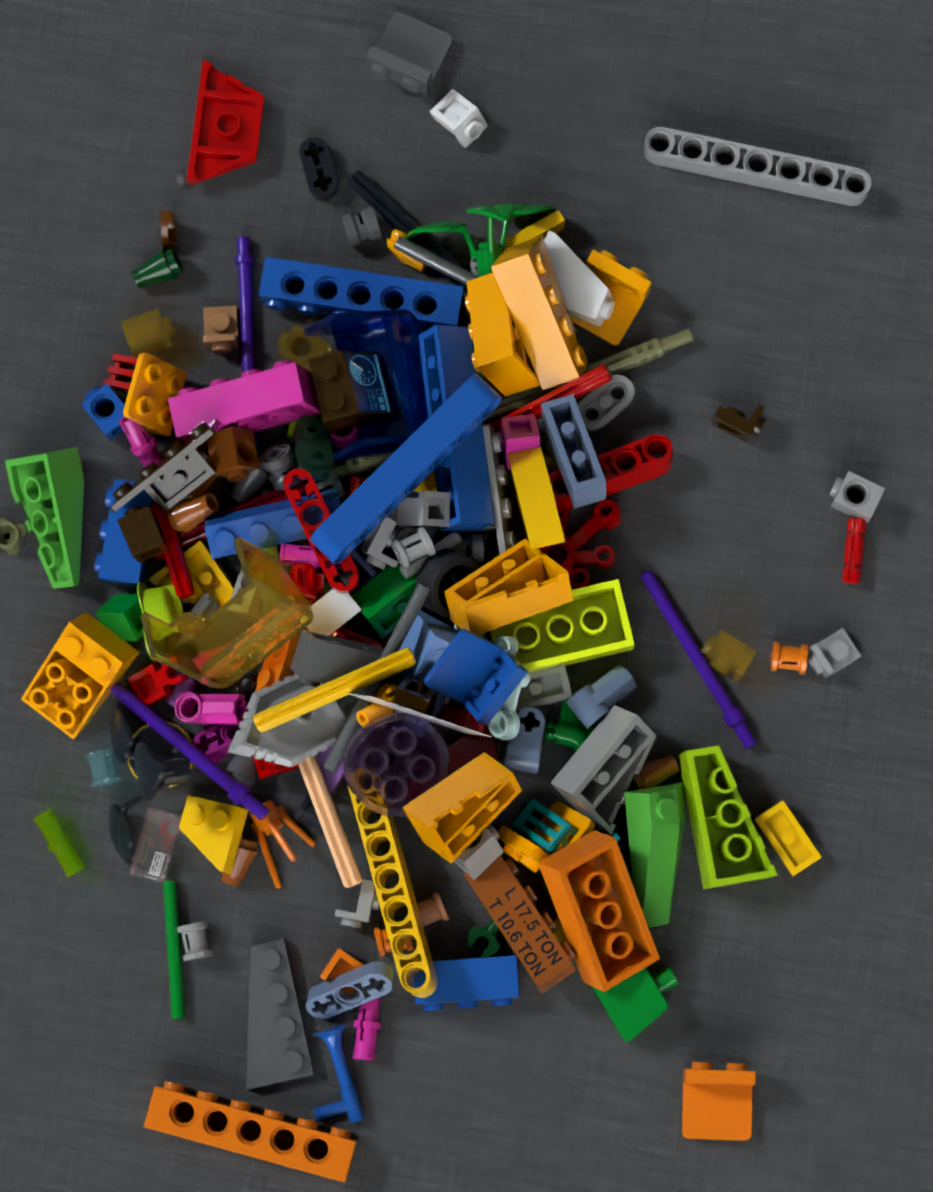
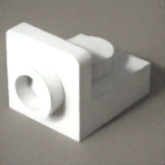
M454 89L429 111L437 122L456 136L464 148L477 139L488 126L479 109Z

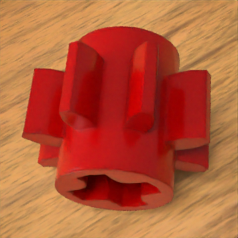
M296 564L292 566L291 573H284L283 595H291V602L297 605L314 604L317 596H323L325 575L317 574V570L311 564Z

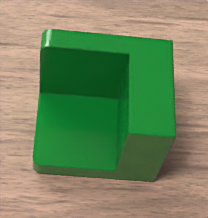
M115 594L95 612L100 623L124 641H138L144 635L142 610L138 594Z

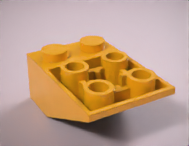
M85 612L68 623L21 700L74 740L111 694V688L124 677L139 652Z

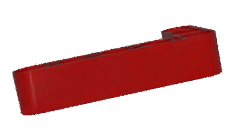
M654 434L597 455L606 480V496L669 472L673 463V447L669 438L661 434ZM654 452L665 454L661 458H654L650 455ZM622 464H631L632 466H634L629 470H623L619 468V466H621ZM560 470L549 473L558 514L574 509L568 493L561 494L556 492L559 488L566 487ZM516 494L518 513L524 525L522 514L519 507L518 497ZM562 528L565 542L538 549L550 558L554 556L564 557L565 560L558 564L567 570L570 575L573 569L572 549Z

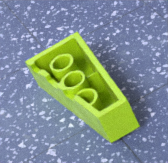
M720 746L688 750L679 754V764L703 890L778 876L774 865H771L766 854L765 845L761 837L758 836L751 821L750 812L746 804L743 803L736 788L737 784Z

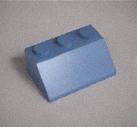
M420 610L399 649L410 648L415 657L416 664L403 670L399 685L407 676L424 682L425 676L459 631ZM438 692L432 717L436 718L447 697L446 695ZM393 710L388 715L392 721L421 737L425 735L433 724L432 722Z

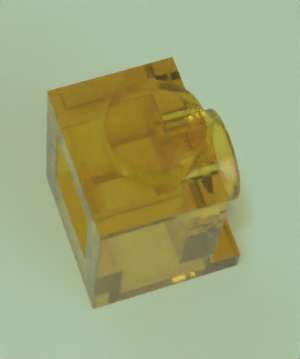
M723 630L718 637L711 634L701 652L706 654V658L711 660L709 665L723 675H727L728 672L734 674L731 681L735 684L738 683L757 651Z

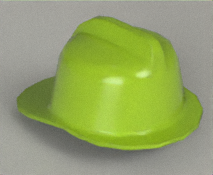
M139 582L137 594L142 610L145 644L151 660L157 662L161 656L162 640L177 632L182 624L184 617L181 599L176 596L173 585L148 589L145 583Z

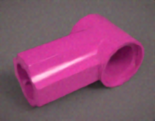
M186 692L176 700L175 714L183 722L200 726H209L210 724L239 725L240 721H244L242 717L244 712L248 711L246 709L248 704L246 703L245 696L242 694H196ZM198 704V711L195 714V707Z

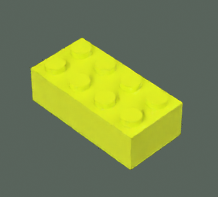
M619 579L571 590L572 602L490 631L491 640L496 643L500 636L511 635L517 639L519 647L514 657L529 673L631 651L635 646Z

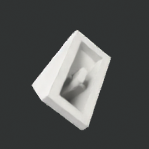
M330 588L298 617L309 631L331 635L361 611V608L349 593H338Z

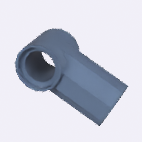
M617 665L593 685L588 684L580 689L566 704L588 730L601 721L614 705L631 694L637 688V685L628 670Z

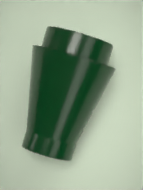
M173 248L167 251L162 249L141 266L131 271L139 289L148 285L178 279L177 275L184 272L180 259Z

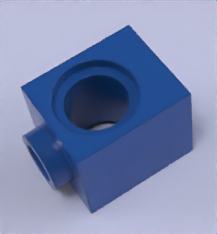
M108 384L102 388L96 386L85 395V401L81 406L108 440L111 441L123 432L119 420L124 417L123 409L125 405ZM112 403L115 405L114 412L110 416L101 417L98 415L99 408L103 404Z

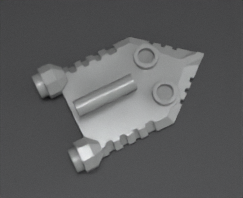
M294 673L293 676L289 675L283 681H276L273 686H266L252 694L246 708L248 711L244 712L242 717L244 721H240L238 726L240 730L236 731L227 752L246 757L254 756V759L258 760L263 758L266 762L274 761L275 764L293 767L305 761V758L317 755L319 751H326L329 746L334 747L349 717H344L335 700L265 732L258 731L253 720L255 714L316 688L300 682V677ZM360 725L351 743L364 739L365 735L370 732L369 726L363 727Z

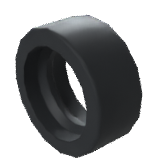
M442 549L436 551V554L429 556L424 561L418 571L415 587H417L418 583H421L431 589L423 603L424 607L442 617H450L446 599L440 601L438 598V588L441 579L449 569L458 566L459 582L479 569V566L473 559L456 550Z

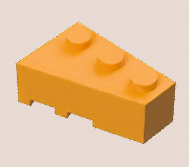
M523 539L444 591L451 621L462 630L466 629L477 635L573 601L568 571L540 549L531 550L527 539Z
M484 752L402 808L423 843L452 864L512 802L522 789L513 772Z

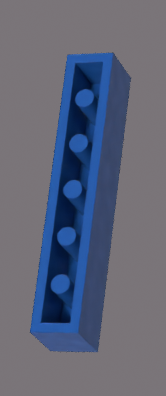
M435 325L418 335L428 418L465 381L476 374L471 358L472 353H474V344L469 335L468 327ZM481 423L434 470L437 492H450V527H441L442 531L477 532L495 524L483 426Z

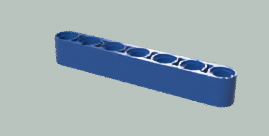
M478 374L471 376L315 530L310 538V542L334 565L343 561L497 408L502 400V396Z

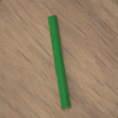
M173 880L163 881L171 1017L172 1019L185 1018L180 933L177 932V927H179L177 882Z

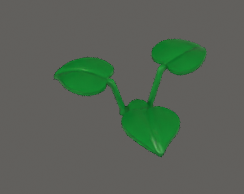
M501 203L494 206L483 205L466 209V214L477 213L487 216L488 242L478 243V250L473 243L466 223L461 222L426 224L410 231L406 235V239L410 240L422 232L451 231L462 234L470 249L471 259L477 260L478 277L493 272L491 266L505 250L511 220L521 215L537 212L549 215L556 211V207L544 204ZM493 218L503 222L500 244L498 241H494Z

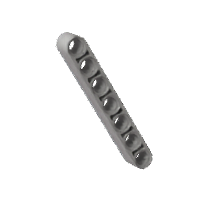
M666 127L651 129L645 138L644 155L650 163L658 166L848 206L861 204L866 199L871 187L870 175L865 170L852 166ZM660 140L665 142L668 148L665 151L658 152L650 144ZM688 147H693L700 152V156L694 159L688 158L684 155L683 151ZM720 154H726L732 158L733 162L729 165H721L717 162L716 157ZM752 161H759L765 166V170L754 172L749 168L748 164ZM792 168L797 172L798 176L794 179H787L782 175L781 170ZM819 174L825 175L829 178L830 184L820 186L814 181V176ZM851 181L858 182L862 186L863 191L853 193L847 188L846 184Z

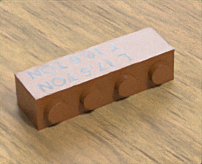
M500 855L475 880L466 872L464 876L542 994L576 971L571 961L577 957L566 941L559 944L553 935L558 930L547 912L543 915L539 914L534 906L539 900L527 884L522 888L515 878L520 875V872L512 859L508 857L504 860Z

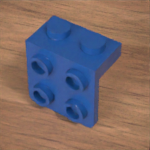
M463 629L458 632L425 676L424 683L428 688L461 702L477 722L487 726L528 671L507 648Z

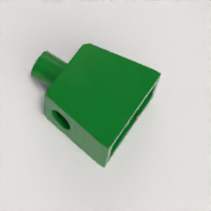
M669 967L664 968L653 976H650L647 969L644 968L605 992L594 987L592 989L625 1043H628L669 1008L662 994L679 983Z

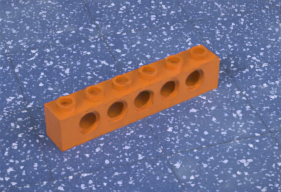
M165 1081L164 1087L154 1086L143 1126L145 1128L345 1183L347 1181L357 1144L356 1139L350 1138L351 1131L332 1127L330 1132L317 1129L318 1122L298 1117L297 1123L283 1120L285 1113L265 1108L264 1114L250 1111L252 1104L232 1099L230 1105L218 1102V1095L198 1090L197 1096L184 1092V1085ZM181 1102L190 1103L194 1109V1116L189 1122L181 1121L177 1116L176 1110ZM215 1111H221L227 1117V1126L223 1131L214 1130L210 1125V1116ZM248 1120L256 1121L261 1127V1134L256 1140H249L243 1134V1126ZM286 1129L292 1132L295 1138L292 1148L282 1149L278 1146L276 1135L280 1130ZM322 1139L327 1143L328 1153L324 1158L319 1159L311 1155L309 1145L312 1140Z

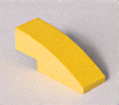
M541 446L508 454L511 475L531 550L565 542Z

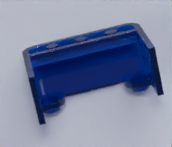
M399 309L332 313L304 330L305 337L333 335L338 351L379 352L395 416L362 426L358 432V441L334 453V461L377 457L395 452L428 419L419 343L421 329L416 316L412 312Z

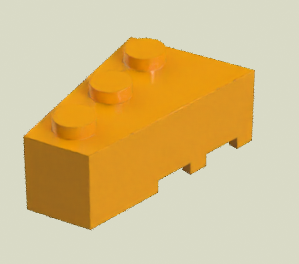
M492 272L467 281L468 295L465 296V304L471 317L468 331L474 343V353H472L471 358L476 371L481 372L505 397L540 386L536 374L531 369L528 354L494 273Z

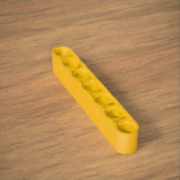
M360 766L353 769L347 779L348 789L398 976L403 988L418 998H427L436 990L438 984L437 976L383 780L371 768ZM366 778H372V787L365 792H360V783ZM374 810H381L380 820L374 824H369L368 817L370 813ZM383 842H390L389 852L384 856H377L378 846ZM392 874H398V884L391 889H387L385 887L386 879ZM402 906H406L408 908L407 917L402 921L396 922L394 920L395 911ZM410 939H416V950L411 954L405 955L403 953L405 942ZM418 972H425V983L419 988H413V976Z

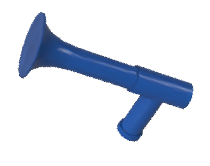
M348 1024L333 1026L313 1034L322 1038L328 1046L343 1100L314 1107L317 1122L343 1113H347L350 1123L365 1119L342 1047V1032Z

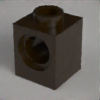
M143 506L133 507L124 513V517L117 519L131 555L138 563L170 550L157 517L149 506L145 508Z

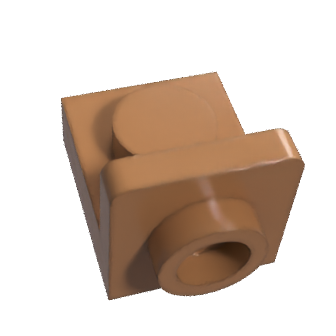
M237 306L204 307L203 343L206 350L211 349L212 353L223 354L231 352V348H239Z

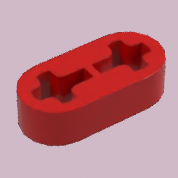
M445 706L440 718L441 720L483 733L485 725L477 722L469 711Z

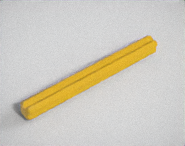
M410 648L399 650L253 716L255 726L260 732L270 730L416 664L415 657Z

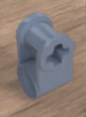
M525 707L517 713L519 720L527 718L528 713L535 714L534 718L540 722L539 727H533L531 732H526L525 725L520 724L517 736L508 742L504 767L537 774L543 747L541 743L545 728V718L539 709Z

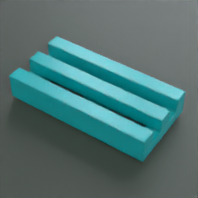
M535 799L529 802L512 824L519 832L550 854L557 852V848L560 845L566 847L569 843L566 839L569 833L574 836L578 832L571 824ZM537 810L560 826L561 829L557 833L531 813ZM526 820L553 839L548 843L523 825Z

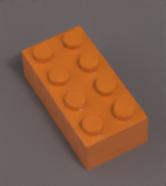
M594 830L538 862L569 946L577 957L575 961L584 983L605 992L660 959L616 838Z

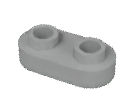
M613 375L611 381L594 389L578 403L587 431L595 432L601 430L632 403L635 390L633 383L627 377ZM614 389H620L624 396L621 399H614L611 392ZM590 410L598 413V418L594 421L586 418V413Z

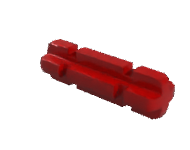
M849 518L847 523V533H849V536H846L844 564L846 567L843 568L842 581L847 584H859L861 579V569H859V566H862L864 537L862 535L865 534L866 521L861 518Z

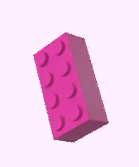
M292 360L276 362L273 364L272 369L262 372L260 369L245 371L241 373V378L231 381L228 378L217 379L209 383L210 387L198 390L196 387L185 388L178 391V396L168 398L176 438L184 442L192 438L189 433L203 421L209 424L214 419H217L221 424L216 432L233 426L250 429L255 433L321 414L312 373ZM207 440L198 447L202 448L208 446Z

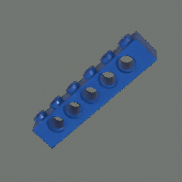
M265 257L259 298L261 303L266 304L265 307L271 310L284 311L286 307L299 309V313L309 316H317L318 312L329 313L332 318L341 321H350L351 317L364 319V322L369 325L383 326L384 322L397 324V327L402 330L416 331L417 327L430 329L435 325L459 327L464 287ZM293 282L304 284L303 291L296 295L288 293L287 287ZM325 287H333L337 290L336 296L330 300L321 298L319 294ZM358 292H366L370 295L369 301L363 305L354 303L352 298ZM391 297H399L403 300V305L396 310L387 308L385 303ZM423 302H432L436 306V310L432 314L424 315L418 311V307Z

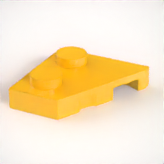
M199 541L183 553L195 590L193 596L183 600L196 605L204 594L209 593L219 600L220 608L214 614L216 615L229 605L235 585L218 561L212 559L210 550L204 541ZM167 566L149 578L151 583L156 586L173 585Z
M188 795L179 829L219 871L231 874L248 810Z

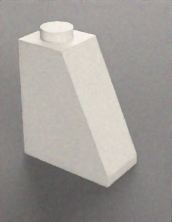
M548 231L544 242L568 314L601 327L604 319L608 320L613 313L615 307L614 296L605 284L555 232Z

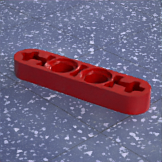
M293 469L284 478L285 494L330 587L338 593H349L358 584V570L349 554L346 560L340 562V565L345 573L352 572L353 575L349 577L350 584L344 586L342 582L335 583L334 579L338 575L334 564L328 569L325 563H331V561L310 542L312 534L331 514L312 475L304 469ZM299 477L301 481L307 480L309 483L305 485V492L308 498L315 494L317 499L307 500L298 507L296 502H301L302 497L297 489L291 491L289 488L293 485V478ZM309 507H318L323 511L324 517L319 524L310 525L304 520V512Z

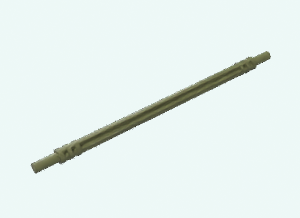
M686 329L661 340L657 338L651 339L586 365L582 375L601 365H606L612 376L663 357L664 352L692 342V334L689 329ZM568 382L542 390L540 385L534 389H528L504 397L497 408L482 422V425L491 424ZM412 434L345 460V464L315 475L316 479L320 482L330 477V473L333 471L336 472L339 480L348 476L357 477L378 469Z

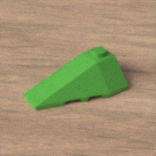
M78 447L5 460L12 495L16 504L22 503L28 519L24 523L28 532H35L40 544L38 555L53 589L79 585L84 475Z
M683 783L624 792L633 887L648 928L669 924L686 823Z

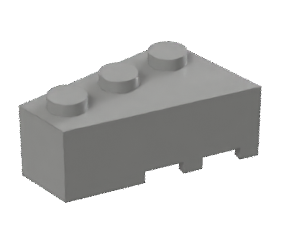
M614 705L552 780L551 784L579 813L590 818L595 823V827L612 835L616 826L613 824V820L620 805H625L624 792H627L634 774L639 775L656 735L638 715Z

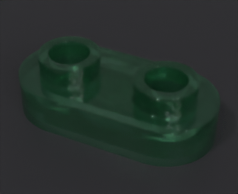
M305 415L297 420L293 430L299 469L308 471L314 481H322L331 474L334 465L329 432L320 417ZM312 427L316 429L317 432H308L306 428ZM319 457L323 462L316 463L312 458Z

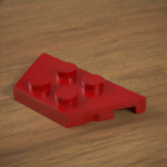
M204 60L202 61L186 179L188 185H194L257 162L265 106L263 94L251 87H245L240 80L230 74L228 76L214 68L212 63Z

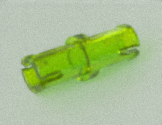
M51 808L35 817L33 821L36 822L48 843L47 850L49 853H54L66 877L69 878L85 869L86 866L70 842L73 840L70 833L66 835Z

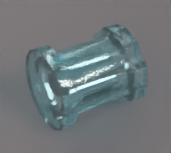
M104 749L84 755L85 761H88L92 773L93 782L90 783L91 789L104 788L121 783L120 777L116 776L112 756L115 755L114 749Z

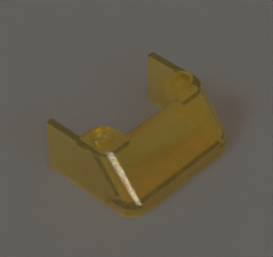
M239 536L234 540L245 580L249 585L208 618L197 613L186 612L168 624L146 612L140 615L152 658L209 687L217 689L234 684L307 627L313 620V612L309 601L277 558Z

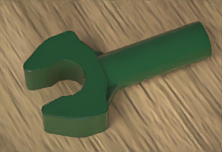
M493 919L485 927L478 928L473 926L468 933V948H471L479 937L488 939L489 945L484 950L481 958L496 954L501 947L497 941V934L500 930Z

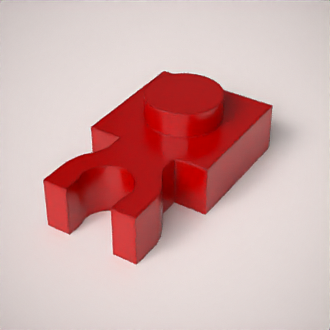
M171 657L162 664V667L160 662L151 664L127 678L134 695L150 707L173 694L170 685L184 683L189 680L187 673L178 676L174 674V666L182 662L180 657Z

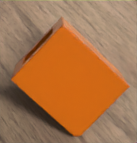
M338 948L321 973L320 978L327 981L364 964ZM352 987L341 988L344 992L350 994L355 990Z

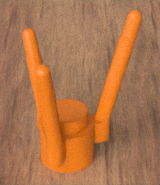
M268 800L262 803L270 810L263 820H259L254 814L249 813L254 822L250 827L257 836L274 885L277 889H280L282 884L264 833L266 836L274 835L290 861H295L296 856L279 830L284 825L281 820L309 846L314 847L316 843L287 814L282 805L276 807L272 800Z

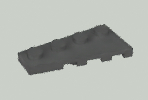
M285 939L250 947L246 1090L314 1074Z

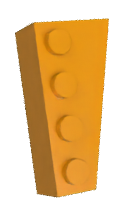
M541 235L506 248L491 268L542 390L580 377L586 368V354L578 344L574 326L569 317L543 236Z

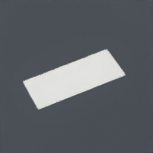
M349 694L465 734L491 737L373 696Z

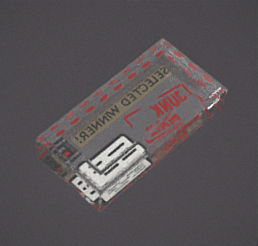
M152 808L148 809L130 868V874L163 883L182 817Z

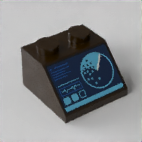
M337 351L308 359L323 423L329 434L395 417L379 352Z

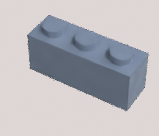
M574 394L542 403V424L573 508L605 500L606 480Z

